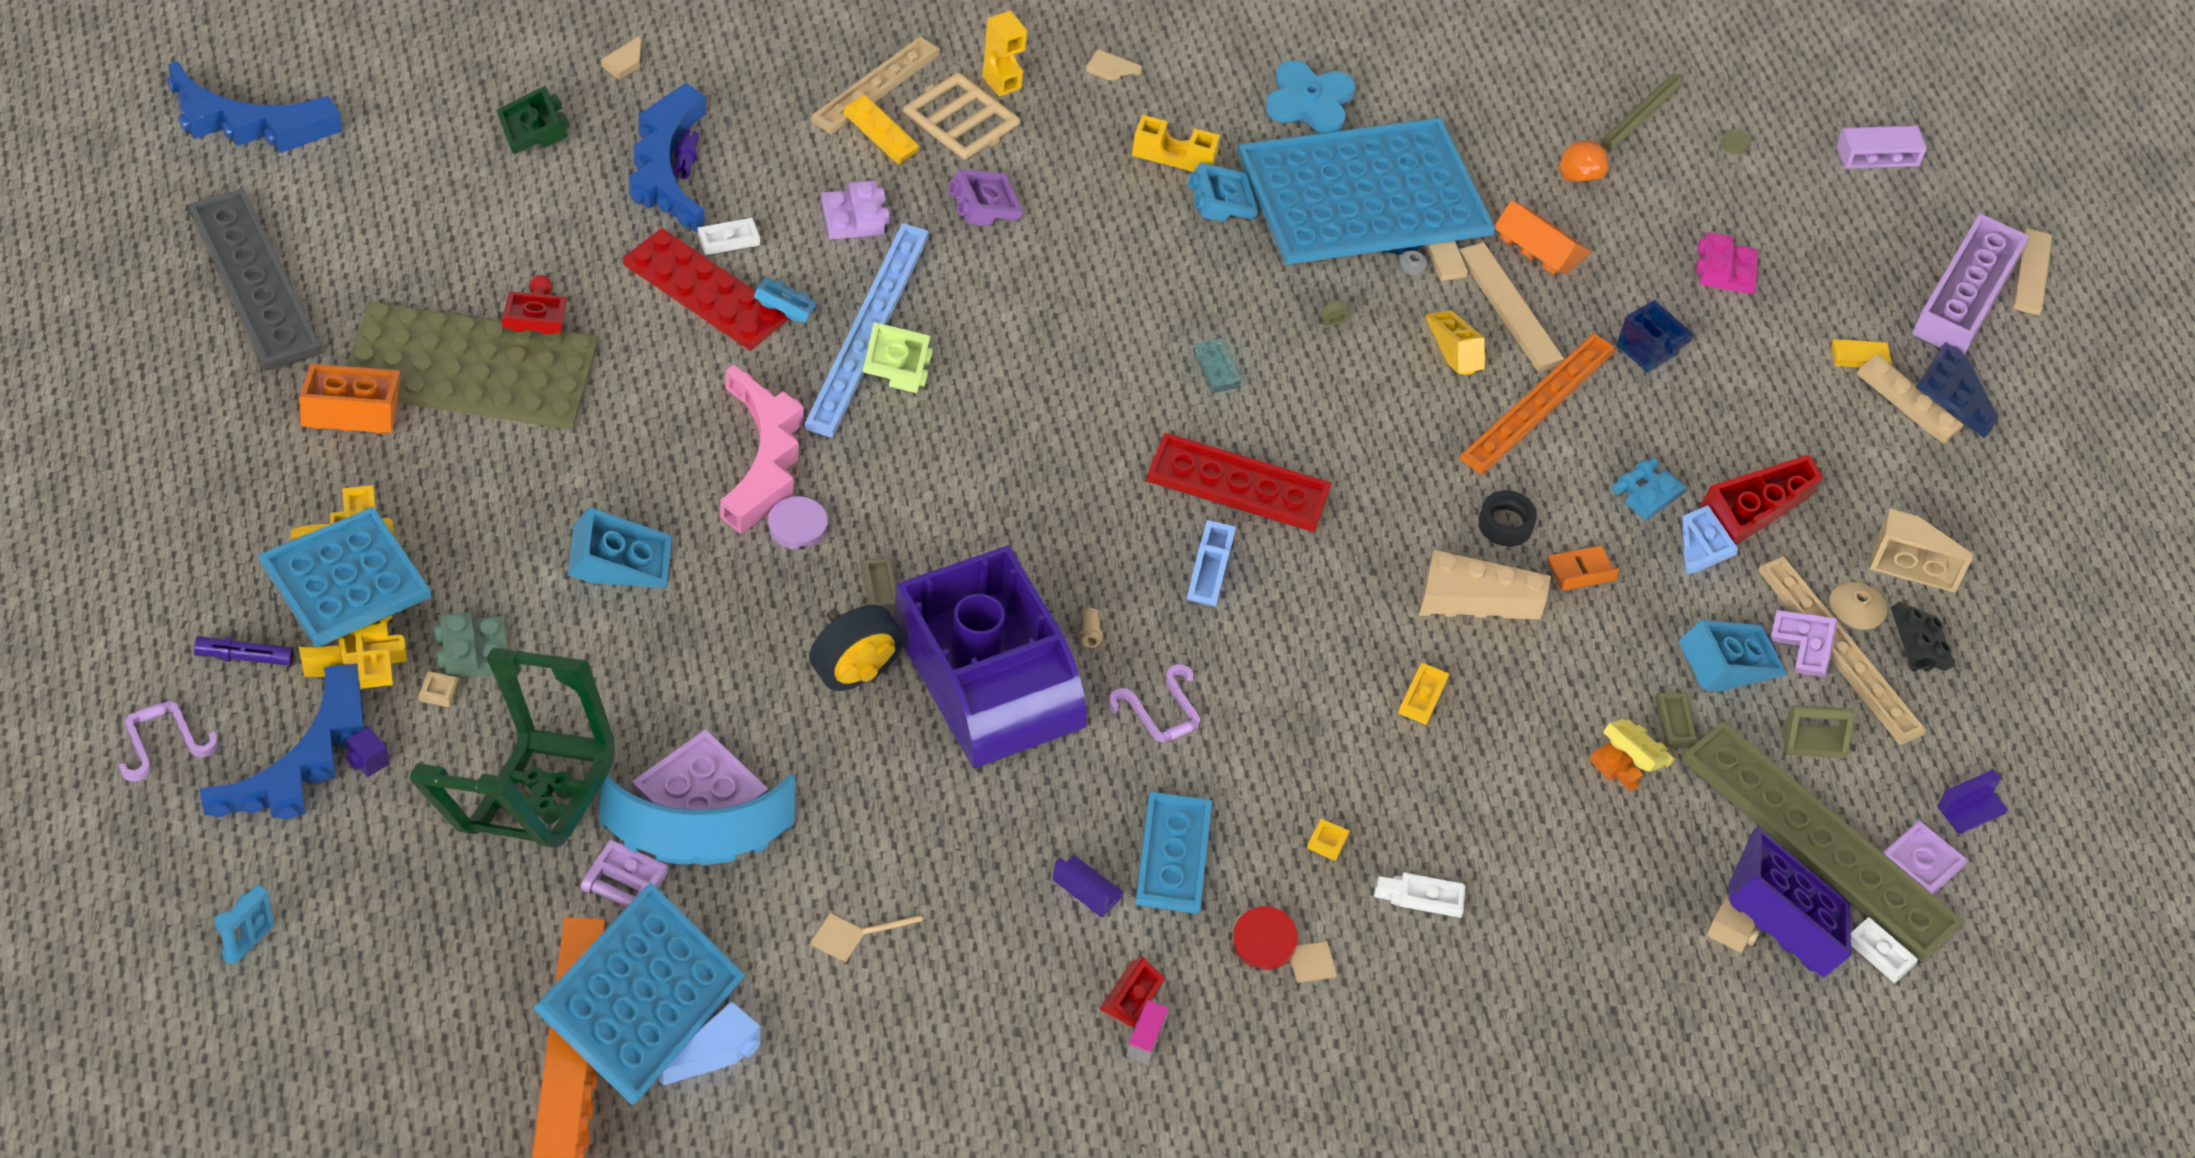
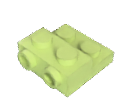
M874 322L862 372L890 379L889 387L917 393L918 387H924L927 379L928 370L923 369L924 364H930L933 352L932 348H928L930 336Z

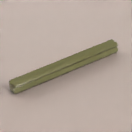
M1673 73L1603 137L1602 146L1608 150L1615 149L1681 87L1682 77Z

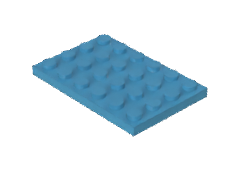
M650 882L533 1009L633 1105L644 1095L746 975Z

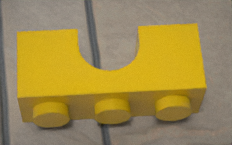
M1011 10L987 19L982 77L998 97L1022 88L1023 69L1017 63L1014 54L1025 51L1027 30Z
M1145 115L1141 116L1135 131L1132 156L1191 172L1195 171L1199 163L1214 166L1220 141L1219 134L1194 128L1191 139L1180 141L1174 139L1168 133V121Z

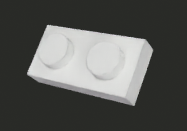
M753 218L698 228V238L705 255L760 245V237Z
M1870 917L1851 932V946L1893 983L1901 979L1918 961L1913 954Z

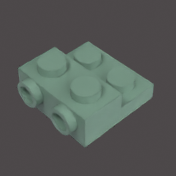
M471 612L441 615L440 624L434 625L436 644L443 643V649L437 650L439 669H446V675L463 678L493 674L486 659L492 648L507 649L503 616L472 620Z

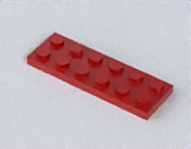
M660 228L623 257V265L749 351L753 350L789 320L784 312L776 308L770 309L763 306L758 299L753 297L756 292L754 289L663 228Z
M1166 432L1163 434L1146 482L1314 533L1332 482Z

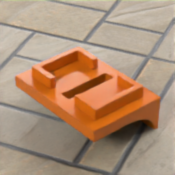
M1603 546L1547 556V561L1561 591L1616 581L1619 573V568L1614 569ZM1577 559L1580 560L1586 574L1582 573Z

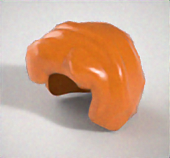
M1591 140L1572 143L1564 151L1560 162V173L1565 181L1599 180L1606 176L1608 169L1605 149L1600 144Z

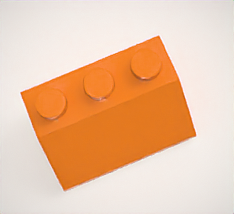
M1513 200L1510 201L1494 225L1495 229L1501 232L1498 236L1500 239L1511 246L1514 242L1522 247L1520 250L1522 254L1531 260H1534L1535 257L1542 260L1543 264L1541 267L1553 275L1557 271L1565 275L1591 253V250L1529 208Z
M310 364L299 396L301 427L340 429L348 432L367 431L376 434L392 433L397 415L400 370Z

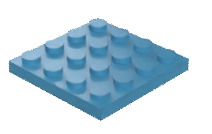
M374 507L258 555L261 566L315 648L431 598L430 588Z

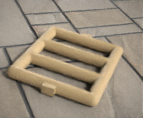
M961 73L953 74L935 87L931 84L924 89V93L903 107V113L964 160L988 145L994 146L999 142L1001 136L1020 124L1018 116ZM956 85L967 91L928 118L917 111ZM976 99L986 106L948 132L943 131L937 126V124ZM995 113L1005 120L966 147L956 141L957 138Z

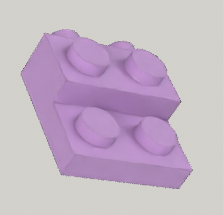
M876 181L848 183V191L821 193L820 200L829 239L884 235V226L889 224L888 208H882L881 204L885 203L884 189L877 188Z

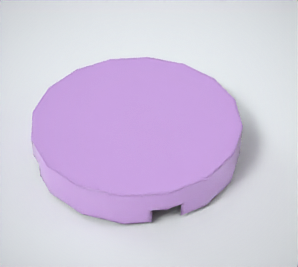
M792 496L782 499L772 507L768 514V528L772 538L780 545L790 549L815 546L823 540L827 532V513L823 506L807 497Z

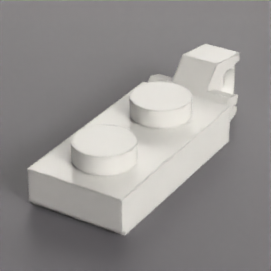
M1403 873L1402 876H1394L1393 879L1379 876L1375 884L1374 897L1391 900V904L1400 907L1461 918L1464 910L1466 885L1409 873Z

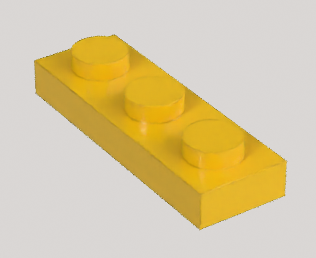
M865 94L844 107L843 114L898 165L919 151L920 146Z

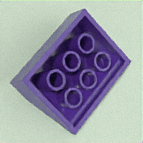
M1757 826L1752 831L1729 882L1728 900L1734 909L1741 913L1744 912L1753 919L1755 925L1761 931L1768 932L1776 938L1779 945L1785 951H1791L1799 957L1808 970L1815 971L1824 978L1851 956V904Z

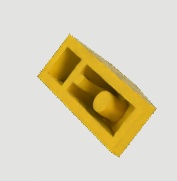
M1452 310L1426 314V320L1447 364L1461 375H1471L1477 370L1485 369L1484 337Z

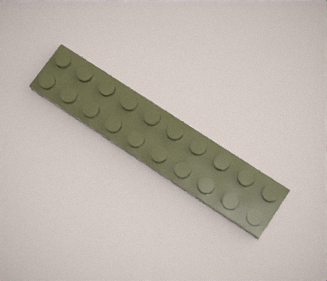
M1724 721L1684 753L1682 761L1864 915L1870 917L1921 963L1929 958L1961 928L1964 920Z

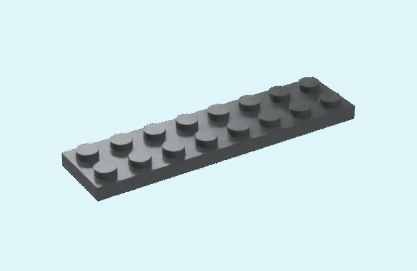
M244 188L188 204L193 221L264 370H270L322 354L321 345Z

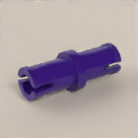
M690 129L684 130L681 134L680 145L675 149L676 161L672 172L676 178L679 177L680 170L683 171L681 179H687L690 176L692 163L695 162L697 157L696 146L699 140V135L694 130L691 138H689Z

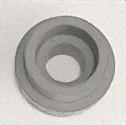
M1407 251L1401 255L1399 264L1405 273L1418 275L1426 269L1427 259L1417 251Z

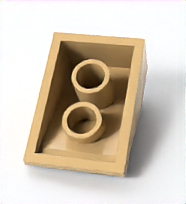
M1889 509L1874 542L1870 570L1956 593L1973 559V553L1919 516Z

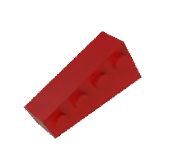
M1808 454L1712 485L1701 502V506L1705 507L1708 505L1735 545H1738L1811 497L1822 481L1823 476Z

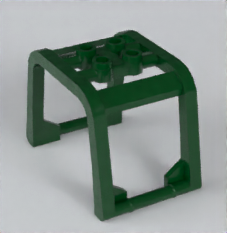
M492 648L486 659L502 691L517 730V742L510 758L498 776L482 773L479 779L452 776L448 774L444 767L417 763L410 773V781L458 832L469 834L483 832L535 841L537 845L557 848L569 839L607 777L613 764L615 739L587 660L523 652L521 650ZM520 664L551 668L557 681L575 690L582 702L594 738L535 730L517 679V675L521 672ZM532 753L593 762L583 780L571 779L567 772H543L538 767L531 768L527 772L523 771ZM515 783L526 784L530 790V795L528 796L525 792H519ZM445 788L486 795L475 813L469 818ZM554 791L560 799H568L570 797L572 799L568 805L558 804L552 797V793ZM503 807L523 829L489 823L498 809ZM558 821L551 831L545 826V824H552Z

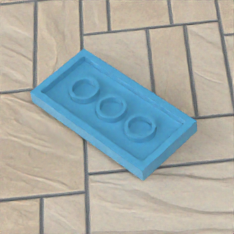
M1149 792L1135 905L1199 914L1212 800Z

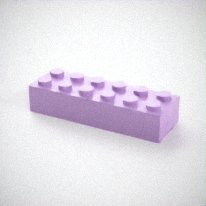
M1979 213L1921 312L1912 335L1940 348L1947 342L1949 345L1958 348L1965 355L2017 264L2029 239V235Z

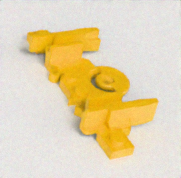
M373 485L342 488L344 511L330 513V524L306 525L291 529L290 541L371 507H374L376 510ZM381 518L394 536L392 519ZM392 615L337 638V646L298 647L304 677H325V667L357 664L360 689L393 685L391 663L407 661L405 639L402 635L388 636L387 622L392 618Z

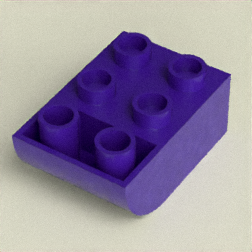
M1009 545L896 583L894 620L904 632L905 640L903 646L973 769L1086 728L1087 714L1084 691L1071 650Z

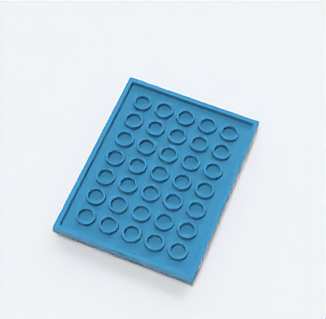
M1441 118L1238 145L1237 154L1286 265L1492 236L1494 234L1495 226Z

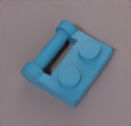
M258 884L249 893H244L230 912L220 913L215 918V928L221 934L223 942L221 953L225 962L236 963L241 960L275 925L268 891ZM237 928H239L241 937L238 941H236L234 932Z

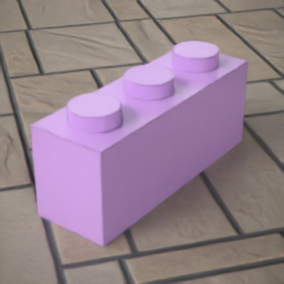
M1918 126L1843 128L1836 145L1845 169L1920 166L1927 149Z

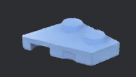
M1708 505L1682 517L1684 563L1687 575L1737 555V546Z

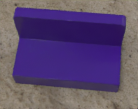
M1994 769L1944 792L1937 807L1957 833L1962 834L2006 814L2007 808L1994 793L2001 779Z
M1073 855L1067 862L1062 858L1055 862L1053 881L1100 917H1103L1123 897L1122 890L1077 856Z

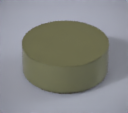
M1736 129L1725 132L1722 139V147L1732 154L1745 153L1750 143L1749 136L1745 132Z
M1333 302L1322 309L1321 317L1324 324L1328 326L1343 324L1350 317V311L1345 302Z

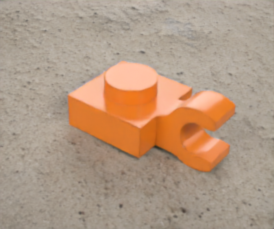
M1609 742L1590 754L1589 760L1609 781L1617 777L1630 792L1640 787L1637 780L1642 778L1643 774L1637 767L1633 766V759L1625 751L1615 748Z

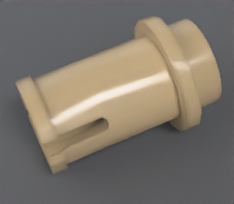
M1088 608L1081 613L1082 630L1079 632V640L1083 646L1095 648L1103 640V634L1100 631L1101 613L1097 609Z

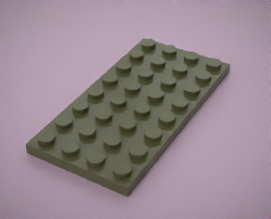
M369 301L346 366L400 370L398 403L573 430L599 341L598 336L567 331L551 335L530 330L515 332L508 328H502V321Z

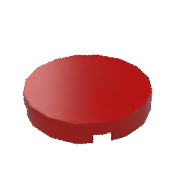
M1259 906L1248 910L1239 917L1234 927L1233 946L1237 956L1245 964L1251 967L1262 968V970H1272L1283 966L1292 958L1297 947L1298 931L1293 920L1285 912L1274 907Z

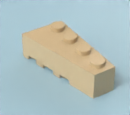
M1433 550L1419 616L1444 614V617H1456L1458 614L1474 615L1477 618H1486L1487 615L1512 619H1541L1548 597L1551 576Z

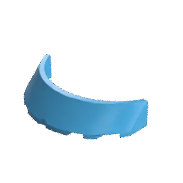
M607 775L600 787L599 822L605 830L609 829L614 835L623 840L626 848L636 853L639 850L655 854L656 860L668 863L710 865L735 861V855L751 850L756 854L768 848V842L779 836L783 831L786 830L788 832L794 825L795 775H788L779 785L760 797L738 805L716 809H680L655 804L626 791L609 775Z

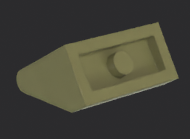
M1792 705L1781 729L1785 755L1845 758L1848 753L1855 717L1854 709ZM1799 718L1841 720L1838 727L1798 725Z

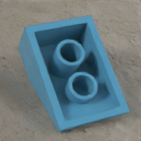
M589 507L573 526L568 575L596 584L665 588L668 581L672 536Z
M1700 620L1678 641L1684 652L1685 659L1690 663L1696 675V680L1703 690L1725 691L1782 677L1787 674L1762 625Z

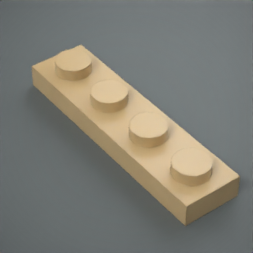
M1878 354L1860 367L1857 373L1858 376L1943 444L1953 437L1964 425L1947 410L1918 390L1914 383Z

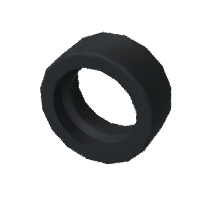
M1509 490L1497 491L1486 497L1479 515V528L1482 534L1495 544L1508 547L1521 545L1529 540L1537 520V510L1532 501L1523 494ZM1499 509L1511 510L1522 517L1524 524L1517 527L1504 526L1493 519L1491 512Z

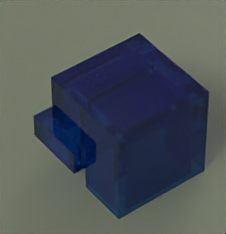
M1653 300L1625 317L1616 345L1648 373L1678 355L1681 347L1692 341L1694 334L1656 300Z

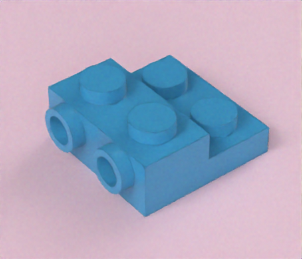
M1199 163L1195 171L1190 174L1188 188L1194 190L1193 205L1195 209H1199L1201 217L1225 222L1230 215L1254 220L1259 213L1247 173Z

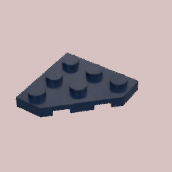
M1945 342L1935 355L1916 388L1985 438L1995 425L1998 416L1969 359L1958 348Z

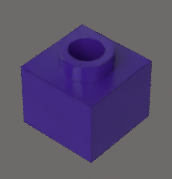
M370 727L347 739L349 753L346 754V757L355 771L361 769L368 778L389 765L387 747Z

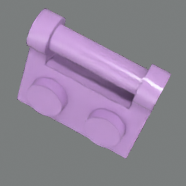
M610 839L584 877L581 890L589 894L595 892L627 907L635 896L600 881L601 876L605 875L639 891V894L650 882L658 888L668 873V865L640 852L636 853Z

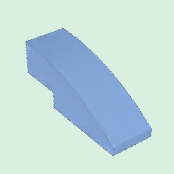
M1206 521L1186 600L1216 607L1235 535V526Z

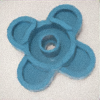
M1286 61L1280 64L1276 73V83L1280 89L1268 95L1265 107L1267 115L1273 120L1282 123L1297 122V120L1309 123V126L1320 133L1340 131L1344 126L1346 116L1341 105L1353 98L1355 90L1354 80L1345 73L1335 71L1317 76L1309 66L1299 61Z

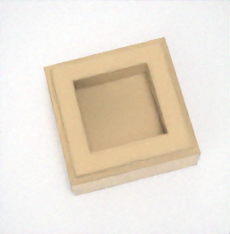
M428 671L418 695L419 701L450 707L459 684V677Z

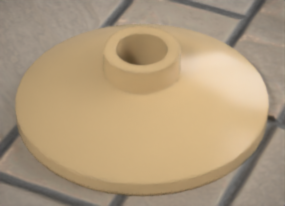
M1859 582L1840 584L1833 589L1829 597V606L1834 616L1851 628L1859 630L1874 629L1880 626L1887 617L1888 608L1886 601L1877 590Z

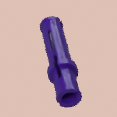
M197 636L194 643V655L222 658L225 662L235 659L291 667L294 647L234 641L233 637L216 639Z

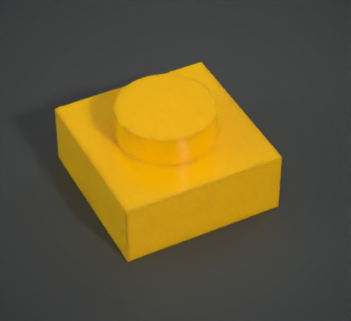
M1321 818L1309 840L1307 849L1337 861L1350 831Z

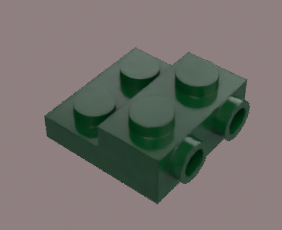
M546 86L496 110L508 144L514 154L540 142L543 148H546L568 137L566 129L570 127L569 121L563 112L559 113V110L563 108L557 94L551 95Z

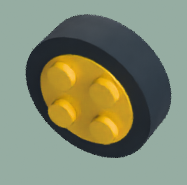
M865 605L850 610L843 615H840L838 610L834 608L826 614L831 623L814 641L809 653V661L829 689L834 691L850 690L876 678L895 661L904 645V632L889 611L883 606Z

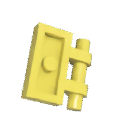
M1621 719L1609 723L1603 732L1610 738V742L1615 748L1625 751L1633 758L1634 764L1642 770L1651 772L1663 766L1669 767L1675 760L1667 752L1668 748L1664 744L1655 742L1646 734L1647 730L1640 724L1635 725L1629 719L1626 721Z

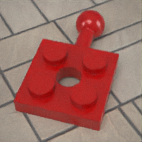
M536 275L530 280L529 290L531 293L508 292L502 317V328H508L515 332H523L525 330L539 331L546 335L561 333L567 297L547 295L552 290V283L547 276Z

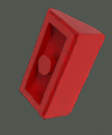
M1144 957L1133 960L1099 1009L1133 1028L1139 1020L1147 1000H1152L1165 978Z

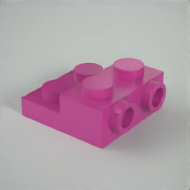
M1707 232L1704 239L1700 238L1697 247V254L1701 255L1696 265V274H1700L1699 285L1754 294L1756 289L1758 249L1733 245L1734 237Z

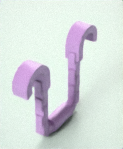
M1177 664L1171 666L1166 674V684L1191 721L1187 720L1166 729L1164 733L1159 731L1143 708L1138 697L1131 690L1120 688L1113 691L1110 695V710L1115 714L1119 706L1116 701L1120 699L1127 700L1156 742L1165 743V741H1172L1191 733L1193 729H1198L1201 717H1199L1173 678L1176 675H1181L1186 678V681H1193L1194 674L1185 665Z
M167 701L163 704L158 703L138 710L136 713L128 715L124 725L132 739L142 766L137 770H130L126 767V764H119L121 775L124 779L135 782L146 778L151 769L148 755L140 737H138L135 723H142L165 715L166 712H172L186 746L196 757L212 755L218 747L217 736L212 731L208 734L210 742L207 745H196L176 702Z

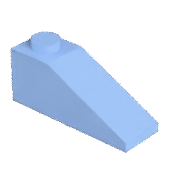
M731 1002L692 1037L659 1076V1082L664 1086L736 1064L744 1056L747 1058L751 1057L760 1047L761 1026Z

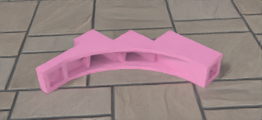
M733 365L725 370V388L747 406L756 423L760 437L759 449L752 467L744 479L731 492L720 499V518L738 533L742 534L767 516L772 507L780 500L793 496L794 479L786 469L798 461L799 443L792 433L803 426L804 407H802L797 399H792L784 391L774 397L767 388H763L756 383L750 374L743 372Z

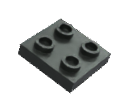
M1900 601L1891 607L1910 668L1913 672H1917L1918 669H1924V672H1927L1935 667L1947 671L1955 666L1951 656V647L1946 642L1943 633V624L1937 616L1928 614Z

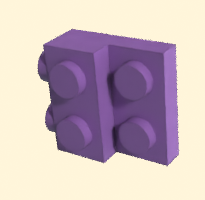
M958 169L949 183V195L955 196L958 202L957 212L960 216H964L967 224L991 226L995 218L1019 220L1023 214V210L1006 173Z

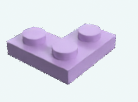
M1777 610L1771 639L1777 643L1800 646L1795 666L1796 673L1826 678L1838 624L1837 619Z

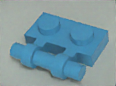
M766 277L758 286L753 297L758 299L767 308H776L784 312L786 317L793 321L806 323L818 302L808 298V294L803 291L798 293L786 287V283L779 279L774 281Z
M1653 457L1647 461L1639 462L1635 466V470L1622 474L1618 477L1617 482L1612 485V491L1616 495L1621 494L1623 491L1629 494L1625 503L1645 521L1682 496L1687 488L1667 470L1657 475L1653 470L1659 466V463ZM1640 479L1647 482L1642 487L1636 484Z

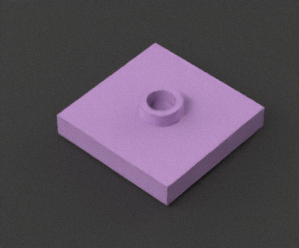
M1920 820L1883 852L1885 856L1932 895L1955 876L1968 861Z

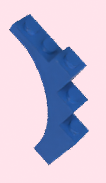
M179 61L168 64L170 76L166 77L167 84L172 93H178L177 97L180 104L181 115L178 116V121L184 132L189 131L193 139L222 130L227 139L232 138L236 146L265 137L270 146L275 145L279 153L342 132L340 113L329 96L288 105L243 103L221 97L202 88L189 79Z
M685 83L639 114V133L643 139L634 145V164L638 170L629 176V195L634 202L641 203L648 209L658 204L663 212H669L676 217L683 227H689L697 233L699 227H704V209L683 193L675 180L670 165L673 151L681 138L682 132L689 129L695 122L706 115L705 96L688 83Z
M357 664L325 667V689L319 712L305 736L282 759L266 770L238 783L200 788L204 816L223 817L231 812L239 811L256 813L264 808H270L272 818L292 819L297 815L305 814L303 782L322 783L327 779L336 778L333 746L348 747L347 739L364 730Z

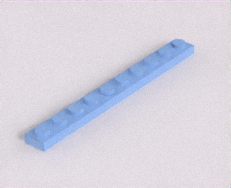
M902 223L807 417L805 430L833 438L864 374L862 371L873 324L876 322L887 325L928 240V230Z

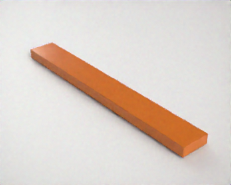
M1593 333L1461 454L1460 460L1483 475L1615 353L1616 347Z

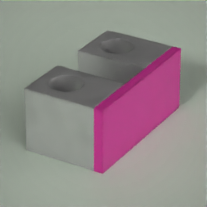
M1147 1000L1130 1039L1126 1057L1147 1065L1149 1064L1155 1050L1157 1037L1160 1038L1169 1011L1168 1007Z

